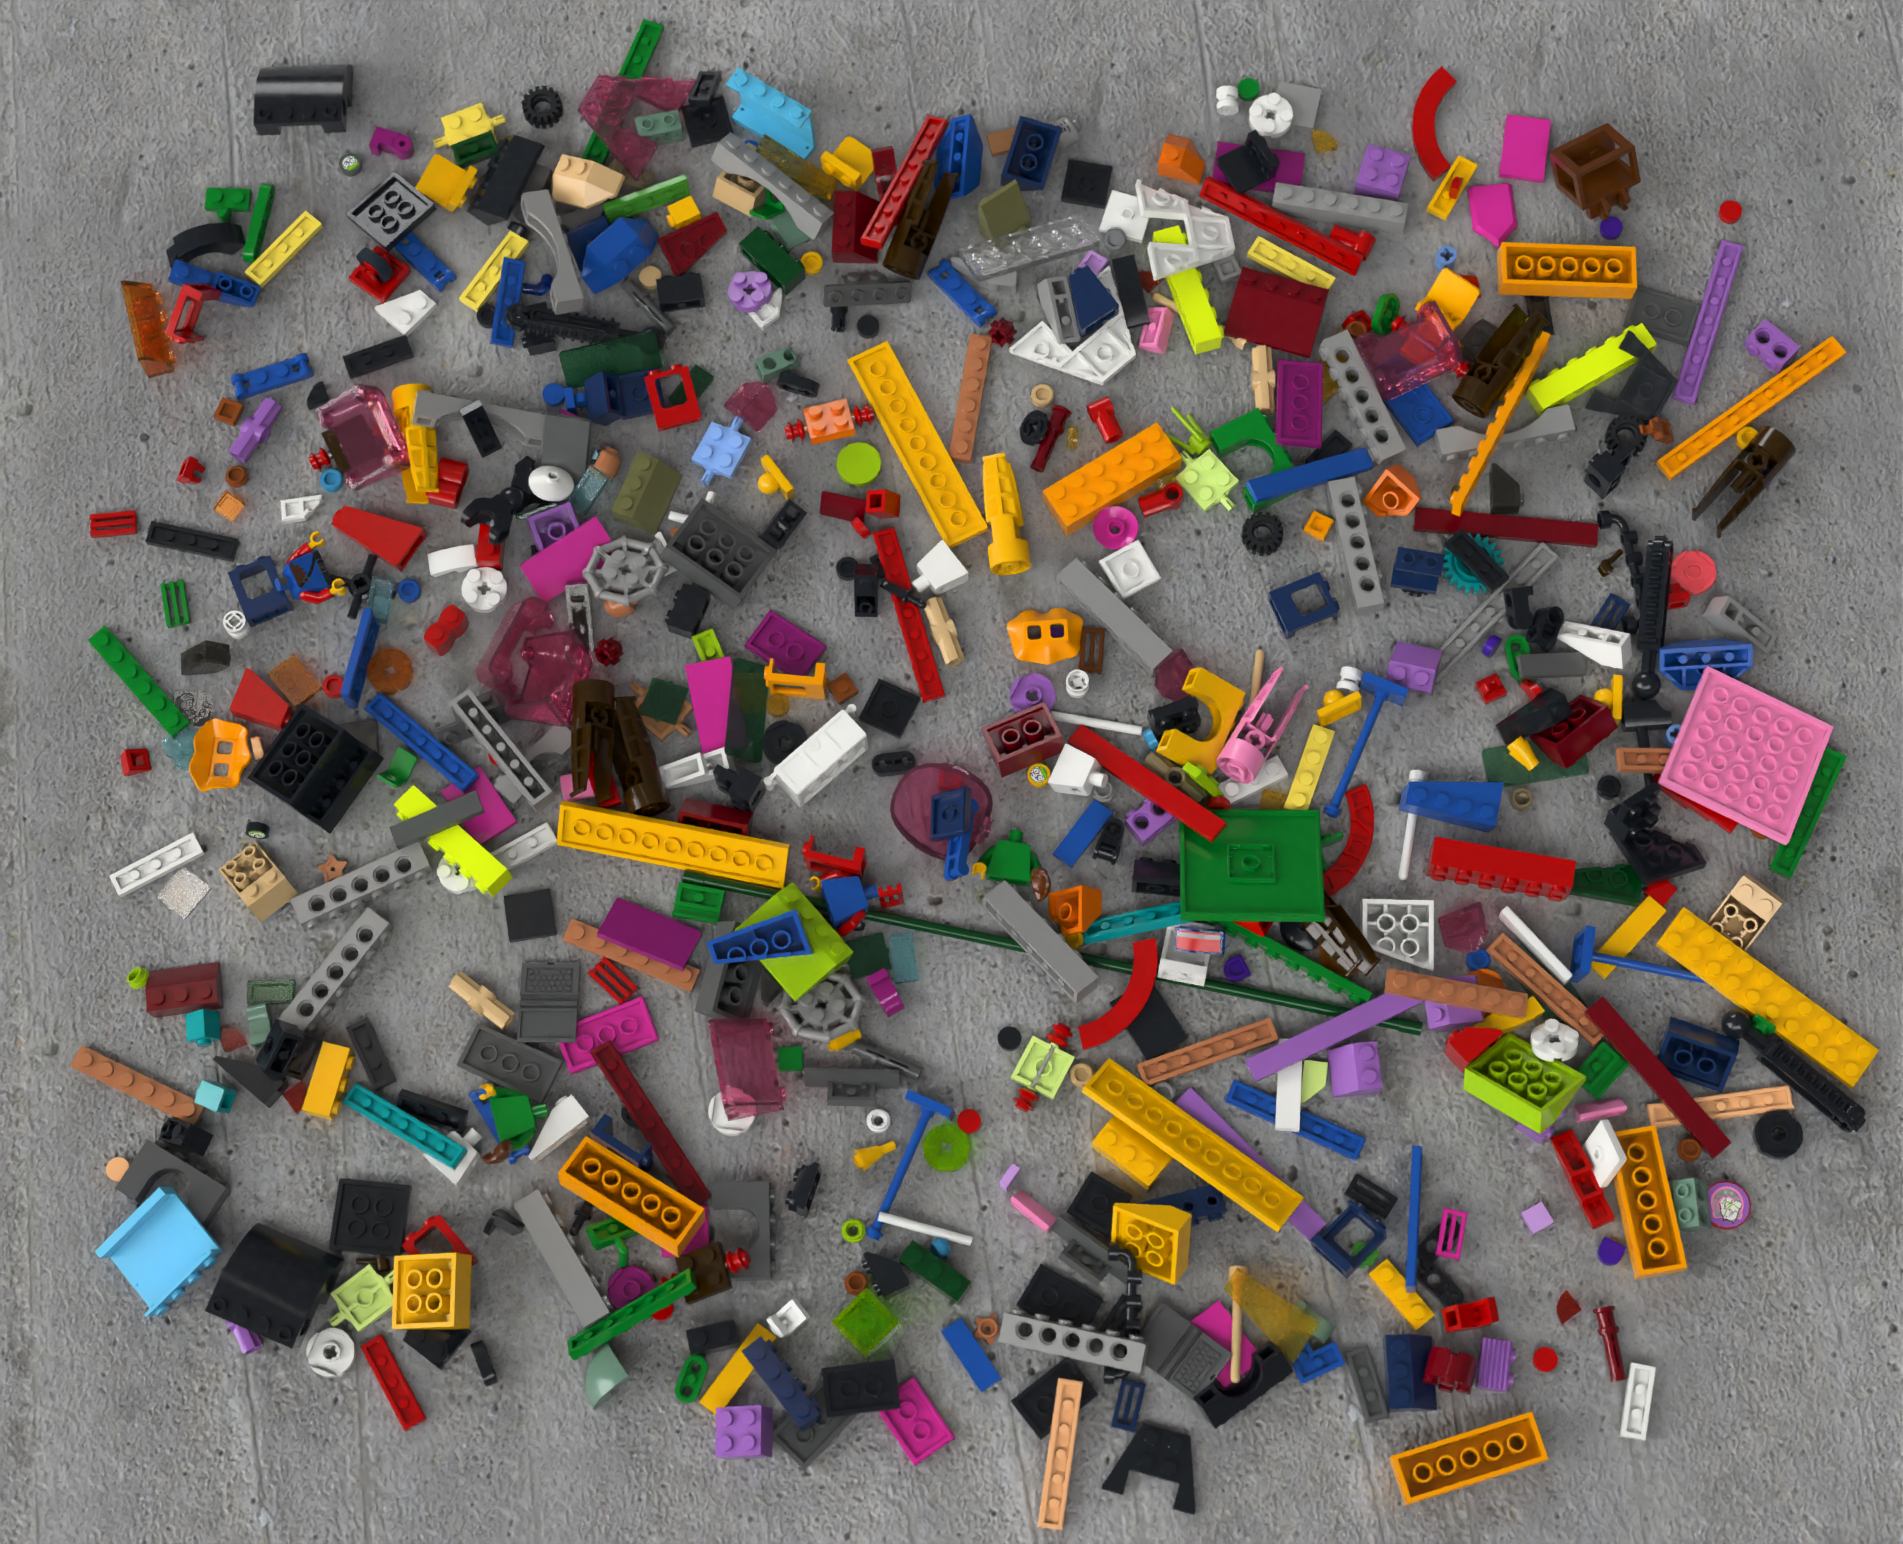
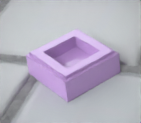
M1090 249L1078 268L1082 269L1088 265L1097 276L1107 267L1109 260Z
M1014 1164L1010 1165L999 1181L1001 1189L1006 1192L1009 1190L1020 1174L1019 1167Z
M1542 1201L1520 1214L1532 1235L1554 1223Z

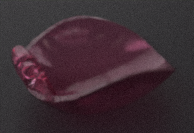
M925 763L910 769L902 777L893 793L890 812L896 828L914 847L932 857L946 860L949 839L939 842L930 841L932 796L962 787L971 788V799H975L978 802L979 809L974 813L973 831L969 843L970 853L976 844L981 845L985 837L988 838L991 832L990 827L994 821L990 818L993 805L992 795L981 779L964 768L944 763Z

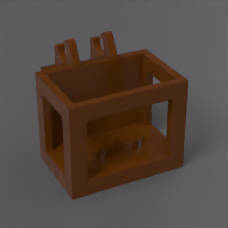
M1608 123L1549 151L1556 187L1582 211L1586 210V214L1591 220L1598 216L1604 221L1608 220L1609 216L1606 213L1611 212V207L1617 205L1623 211L1629 209L1626 205L1631 201L1628 188L1641 182L1636 150L1631 142ZM1628 154L1630 166L1620 157Z

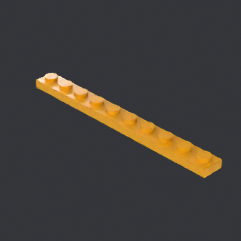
M1544 331L1541 333L1531 349L1530 356L1528 355L1524 361L1522 371L1516 373L1513 380L1514 387L1512 389L1508 388L1504 397L1505 404L1503 406L1499 405L1496 411L1495 418L1497 419L1495 423L1490 422L1486 431V435H1488L1486 440L1481 439L1477 448V452H1479L1477 457L1473 456L1468 465V469H1470L1468 474L1464 473L1459 482V486H1461L1459 491L1455 490L1451 496L1450 503L1453 504L1451 514L1460 517L1549 348L1551 334Z
M1833 336L1829 337L1657 460V467L1671 481L1734 436L1739 430L1748 426L1840 360L1847 352Z

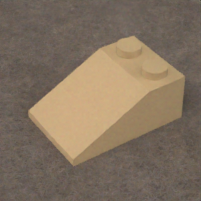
M749 142L747 143L748 146L759 152L762 157L780 171L784 169L785 161L762 149L760 150ZM723 170L717 177L712 197L751 217L752 215L749 214V211L760 206L766 198V187L748 177L729 174Z

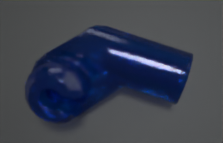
M544 274L541 281L537 284L523 283L522 294L543 296L551 290L553 277L550 274Z

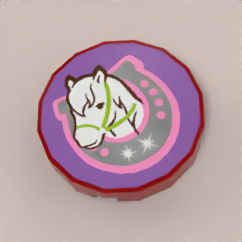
M1722 1181L1708 1188L1712 1226L1722 1230L1737 1228L1745 1222L1749 1216L1751 1204L1749 1196L1742 1187L1733 1182Z

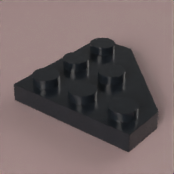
M1644 829L1635 839L1630 838L1625 842H1622L1610 831L1613 840L1644 887L1703 869L1707 863L1694 844L1677 842L1671 839L1672 836L1656 830L1650 832Z

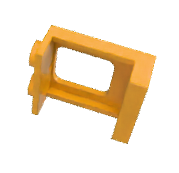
M770 658L769 666H765L764 679L771 695L826 699L828 675L825 663H816L815 676L811 677L778 674L774 659ZM775 684L802 686L805 689L777 687Z

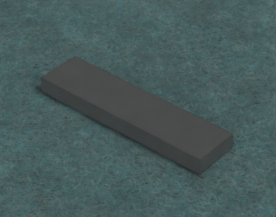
M475 790L389 828L396 847L400 850L484 814L485 811Z

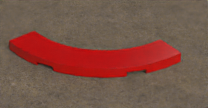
M1443 66L1425 83L1417 98L1412 117L1413 145L1420 164L1433 182L1451 167L1441 153L1434 130L1437 108L1444 96L1457 82Z
M1366 784L1349 790L1344 794L1350 812V832L1341 856L1335 864L1323 873L1325 891L1330 897L1340 892L1357 875L1364 864L1372 843L1374 809Z
M1156 938L1132 943L1134 951L1133 971L1123 996L1106 1014L1088 1024L1078 1026L1083 1051L1110 1041L1127 1029L1144 1009L1152 993L1157 973L1158 951Z

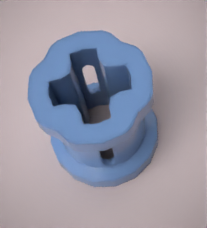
M1446 245L1437 251L1435 268L1439 272L1445 268V265H1447L1446 268L1453 270L1457 258L1456 250Z
M1674 724L1668 728L1663 737L1665 747L1672 749L1681 725Z

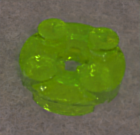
M944 1124L933 1128L926 1135L922 1145L925 1161L932 1169L938 1172L951 1173L960 1170L967 1163L970 1154V1143L967 1135L960 1128L951 1124ZM943 1143H950L952 1145L951 1154L947 1152L942 1154L940 1152Z

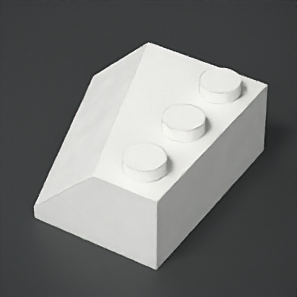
M1362 899L1360 901V931L1373 951L1434 971V900Z

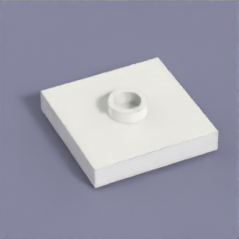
M1112 190L1099 232L1106 233L1109 229L1117 227L1125 232L1127 240L1142 244L1150 218L1141 217L1136 196Z
M1139 540L1098 562L1115 592L1123 600L1161 580L1159 573Z
M1608 1119L1601 1120L1582 1148L1593 1167V1173L1599 1186L1607 1187L1627 1158Z

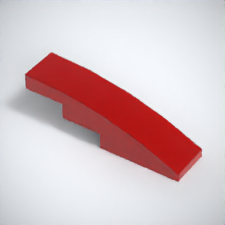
M1660 773L1653 775L1654 782L1657 784L1661 776ZM1659 785L1662 787L1661 791L1686 810L1690 808L1706 821H1713L1730 834L1737 826L1738 822Z
M1570 1129L1551 1137L1550 1141L1561 1167L1592 1230L1615 1221V1216L1604 1198V1191L1594 1176L1593 1167L1573 1130Z

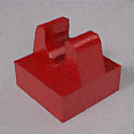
M189 456L183 460L176 481L183 484H198L201 482V479L195 476L194 471L203 473L205 467L198 463V459Z
M1679 583L1670 584L1668 610L1687 607L1691 600L1689 591L1682 592Z
M1497 673L1475 683L1485 705L1507 694Z

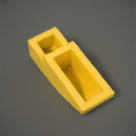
M1532 996L1527 1000L1525 1018L1520 1019L1492 1013L1484 1019L1485 1022L1478 1023L1474 1027L1501 1029L1504 1034L1530 1024L1541 1017L1545 1010L1535 997Z

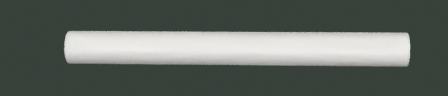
M1051 711L1055 721L1077 725L1082 724L1084 726L1141 735L1143 726Z
M881 1211L877 1221L967 1246L971 1245L973 1238Z

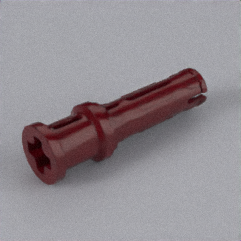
M1053 405L1052 407L1053 413L1047 425L1050 430L1046 431V438L1042 439L1035 458L1030 465V468L1036 472H1044L1058 436L1064 433L1063 427L1065 422L1072 414L1070 410L1063 406Z
M1615 1306L1593 1309L1599 1325L1597 1333L1603 1338L1611 1382L1627 1379L1617 1338V1333H1619L1618 1330L1620 1329L1619 1326H1616L1613 1311Z

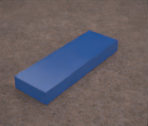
M1094 799L1053 852V856L1072 868L1102 830L1105 822L1112 817L1113 812Z
M962 1318L941 1331L981 1393L1002 1380Z

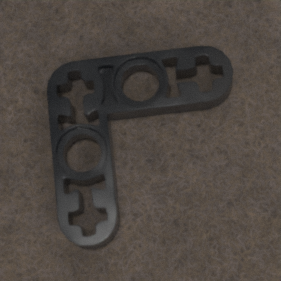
M1448 1218L1446 1222V1226L1449 1227L1451 1224V1218ZM1456 1221L1453 1242L1459 1235L1460 1224L1458 1221ZM1439 1224L1418 1246V1259L1422 1261L1420 1266L1424 1270L1427 1267L1431 1270L1422 1279L1419 1275L1423 1272L1417 1268V1281L1447 1308L1456 1303H1448V1295L1444 1292L1441 1296L1437 1293L1443 1289L1445 1284L1449 1286L1446 1289L1449 1294L1456 1293L1458 1295L1456 1298L1457 1304H1462L1464 1296L1462 1291L1433 1264L1438 1257L1435 1256V1253L1428 1252L1426 1248L1427 1242L1432 1240L1438 1242V1236L1435 1233L1439 1234ZM1448 1235L1444 1238L1446 1242L1448 1241ZM1443 1242L1442 1251H1445L1447 1244L1445 1245ZM1434 1274L1440 1277L1441 1285L1439 1287L1433 1288L1428 1284L1427 1280L1430 1275Z

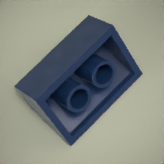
M1020 116L1002 171L1001 185L1005 186L1016 180L1020 191L1044 190L1063 128Z
M1670 1017L1656 1057L1674 1077L1722 1093L1738 1055L1740 1040Z
M1414 1334L1385 1335L1382 1340L1388 1412L1437 1411L1435 1385L1422 1382L1428 1355L1432 1347V1336Z

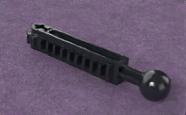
M517 303L506 309L505 323H507L511 330H518V332L523 330L528 334L530 332H535L536 335L541 333L545 337L552 335L554 338H557L558 336L562 337L563 340L569 338L573 342L574 340H580V343L586 341L590 345L592 343H597L598 346L603 344L606 345L607 349L611 346L616 347L617 341L635 344L639 346L643 353L648 355L659 353L665 346V336L660 329L646 327L641 332L620 329V323L615 322L614 317L607 321L605 317L602 319H597L596 316L590 318L587 315L579 316L578 313L575 315L570 313L555 315L551 308L545 310L543 307L534 308V305L528 307L525 304Z
M1655 536L1654 540H1648L1637 640V650L1643 652L1641 672L1635 675L1632 681L1634 694L1643 699L1654 698L1661 689V680L1655 673V665L1659 648L1664 647L1674 553L1673 541H1668L1666 536Z
M1736 1009L1724 1014L1721 1026L1726 1036L1734 1039L1743 1038L1760 1052L1755 1059L1838 1125L1840 1129L1851 1133L1853 1130L1857 1132L1864 1125L1866 1113L1859 1104L1849 1098L1776 1037L1768 1041L1752 1028L1751 1018L1746 1012Z

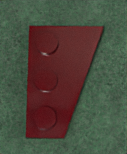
M715 212L657 239L676 277L682 276L727 234V230L718 212Z

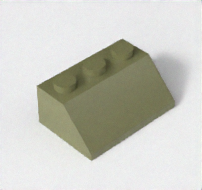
M637 452L611 510L614 520L656 535L682 475L660 459Z

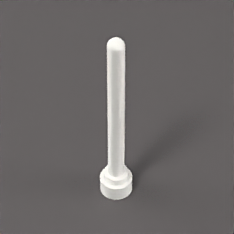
M1411 770L1409 781L1427 782L1429 774L1425 771ZM1408 813L1398 874L1400 880H1406L1409 872L1417 815Z

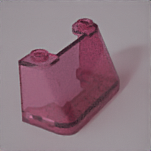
M1436 301L1424 304L1418 309L1416 313L1417 321L1384 337L1376 339L1374 334L1364 333L1353 340L1382 400L1387 401L1396 398L1457 368L1462 363L1463 358L1458 340Z
M357 384L316 409L320 425L323 428L335 431L351 469L345 473V482L351 490L363 489L411 467L405 439L386 396L378 387Z
M528 597L510 606L476 667L475 675L482 685L510 698L514 697L518 688L512 682L513 672L509 658L524 631L535 635L540 628L549 630L552 628L555 618L547 601L538 597Z
M573 630L526 637L521 649V657L527 663L529 669L521 698L510 696L505 703L504 711L510 718L562 727L572 726L573 684L589 679L592 668V656L589 650Z
M716 1018L708 1020L720 1092L728 1121L784 1110L783 1101H787L785 1087H780L775 1066L771 1036H775L773 1022H768L767 1018Z

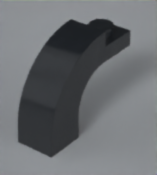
M211 223L196 226L173 237L174 244L166 252L172 270L176 259L189 263L194 258L208 253L234 255L245 246L246 241L241 225Z

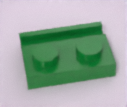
M679 882L672 916L717 925L723 907L725 890Z
M1602 1041L1576 1071L1586 1076V1081L1581 1087L1598 1100L1629 1064Z

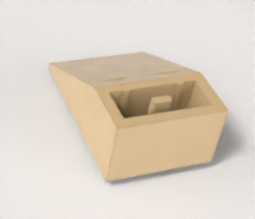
M256 841L218 869L261 923L298 894Z
M1746 872L1708 920L1707 924L1743 951H1746L1785 900Z

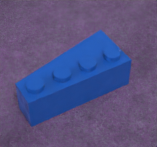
M1409 782L1402 789L1399 811L1489 833L1496 827L1504 782Z
M799 909L786 912L706 942L714 964L814 954Z

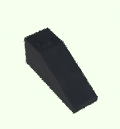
M1549 688L1495 726L1504 744L1508 745L1520 736L1525 738L1557 725L1573 714V711L1563 693Z
M219 1056L213 1058L220 1067L269 1109L289 1088L284 1083L286 1078L283 1079L263 1073L258 1065Z

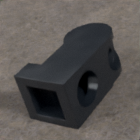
M1533 586L1504 589L1506 616L1509 626L1514 630L1530 628L1534 617L1529 610L1528 596L1534 595Z

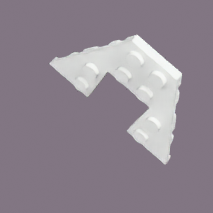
M1137 179L1135 188L1141 217L1184 220L1189 245L1149 242L1147 249L1153 280H1159L1233 255L1235 245L1229 217L1220 213H1214L1203 206L1199 209L1188 204L1187 199L1175 194H1169L1161 188L1154 190L1141 184L1142 180Z
M1110 266L1106 267L1096 277L1118 303V315L1104 323L1099 330L1073 351L1066 344L1059 345L1053 331L1041 321L1011 346L1009 352L1102 386L1136 358V353Z

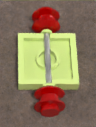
M1052 1024L1054 1032L1053 1034H1047L1051 1042L1050 1044L1035 1036H1032L1011 1076L1012 1080L1027 1087L1019 1088L1018 1092L1021 1095L1019 1098H1013V1101L1016 1103L1015 1107L1026 1113L1028 1110L1034 1111L1031 1104L1033 1101H1039L1035 1092L1054 1100L1075 1060L1074 1056L1059 1049V1047L1068 1046L1065 1041L1067 1037H1073L1072 1033H1070L1071 1028L1065 1024Z

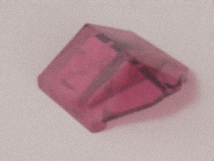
M762 382L742 383L723 405L732 414L742 418L744 423L756 432H759L777 412L772 390Z
M1182 648L1156 666L1154 686L1161 696L1173 701L1190 696V694L1182 690V687L1190 669L1195 668Z
M1481 902L1474 903L1438 918L1444 946L1465 954L1474 953L1479 950L1489 932Z

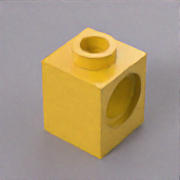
M691 195L667 206L669 215L666 216L670 227H675L676 230L701 219V214Z

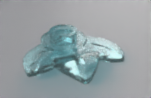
M191 728L181 730L176 739L164 738L162 742L165 755L172 758L175 766L181 770H189V763L195 752L193 740L196 733Z

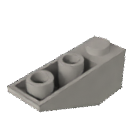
M963 255L951 257V266L960 275L994 294L1016 295L1018 261H1013L1009 258L992 260L988 257H980L976 259Z

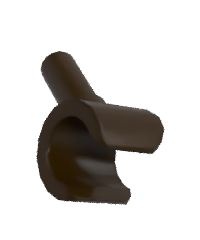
M1619 549L1609 559H1605L1600 563L1597 569L1602 577L1614 571L1611 564L1623 554L1622 550Z
M382 1256L375 1259H356V1264L376 1265L377 1272L390 1270L389 1259Z

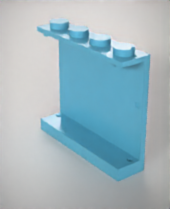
M738 67L726 83L727 87L740 94L741 105L731 117L732 121L805 164L817 147L812 110Z
M172 1186L159 1187L95 1251L100 1259L110 1257L149 1306V1310L144 1314L146 1317L156 1315L159 1317L167 1312L169 1309L168 1305L173 1300L175 1301L182 1297L186 1292L184 1289L189 1284L197 1282L202 1277L201 1272L205 1268L213 1266L218 1261L217 1257L223 1252Z

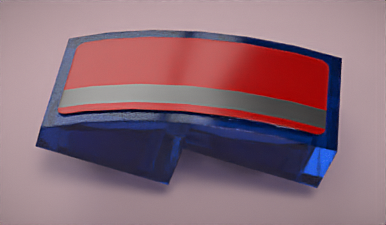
M1177 926L1175 927L1174 950L1223 955L1225 954L1226 931Z

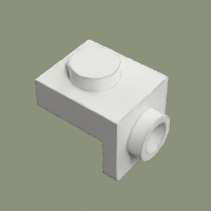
M794 1298L776 1314L768 1317L767 1322L770 1324L771 1331L780 1338L791 1335L810 1316L799 1301Z

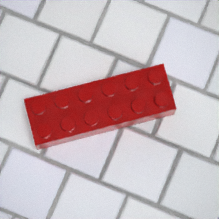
M1435 837L1430 848L1426 876H1430L1435 881L1453 880L1458 885L1476 884L1481 889H1492L1494 887L1501 889L1505 893L1522 892L1525 893V896L1533 898L1539 897V895L1546 896L1551 901L1560 902L1562 899H1567L1573 887L1576 861Z

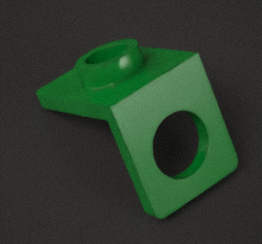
M766 188V203L751 209L749 214L763 220H770L784 213L785 206L780 200L779 202L774 201L772 192Z
M398 747L388 769L378 773L377 778L394 788L407 784L418 757L406 749Z
M1343 832L1335 835L1328 833L1321 836L1322 849L1341 842L1344 836ZM1322 855L1323 872H1325L1327 864Z
M1758 1014L1751 1020L1754 1030L1768 1037L1777 1028Z

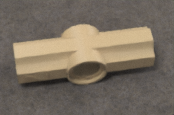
M1260 345L1252 348L1253 371L1251 372L1252 391H1254L1255 409L1259 408L1262 414L1270 415L1275 413V370L1272 368L1271 347Z
M941 597L928 599L924 610L931 625L929 627L933 640L939 646L946 667L959 665L965 659L957 640L958 635L952 619H949Z
M462 971L455 975L448 986L455 994L464 999L467 1005L482 1017L485 1016L503 1031L511 1025L516 1016L512 1010L498 1001V998L483 985L479 986Z

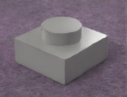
M1234 255L1213 262V268L1221 285L1239 278L1241 270Z

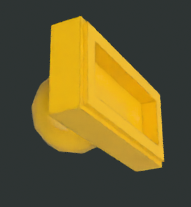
M769 455L762 457L761 464L766 473L762 474L758 480L759 490L764 494L771 495L779 489L787 500L795 497L793 486Z
M1614 674L1610 681V689H1599L1595 692L1593 700L1607 705L1616 724L1619 725L1622 719L1623 677L1622 675Z
M1329 690L1323 697L1324 707L1317 710V722L1321 727H1325L1362 709L1360 693L1356 691L1345 697L1339 690Z

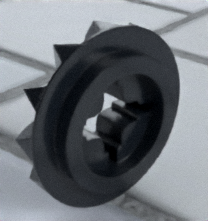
M1035 410L1024 418L1020 427V438L1023 443L1034 446L1041 443V438H1046L1045 433L1050 430L1047 426L1050 422L1046 418L1047 414Z

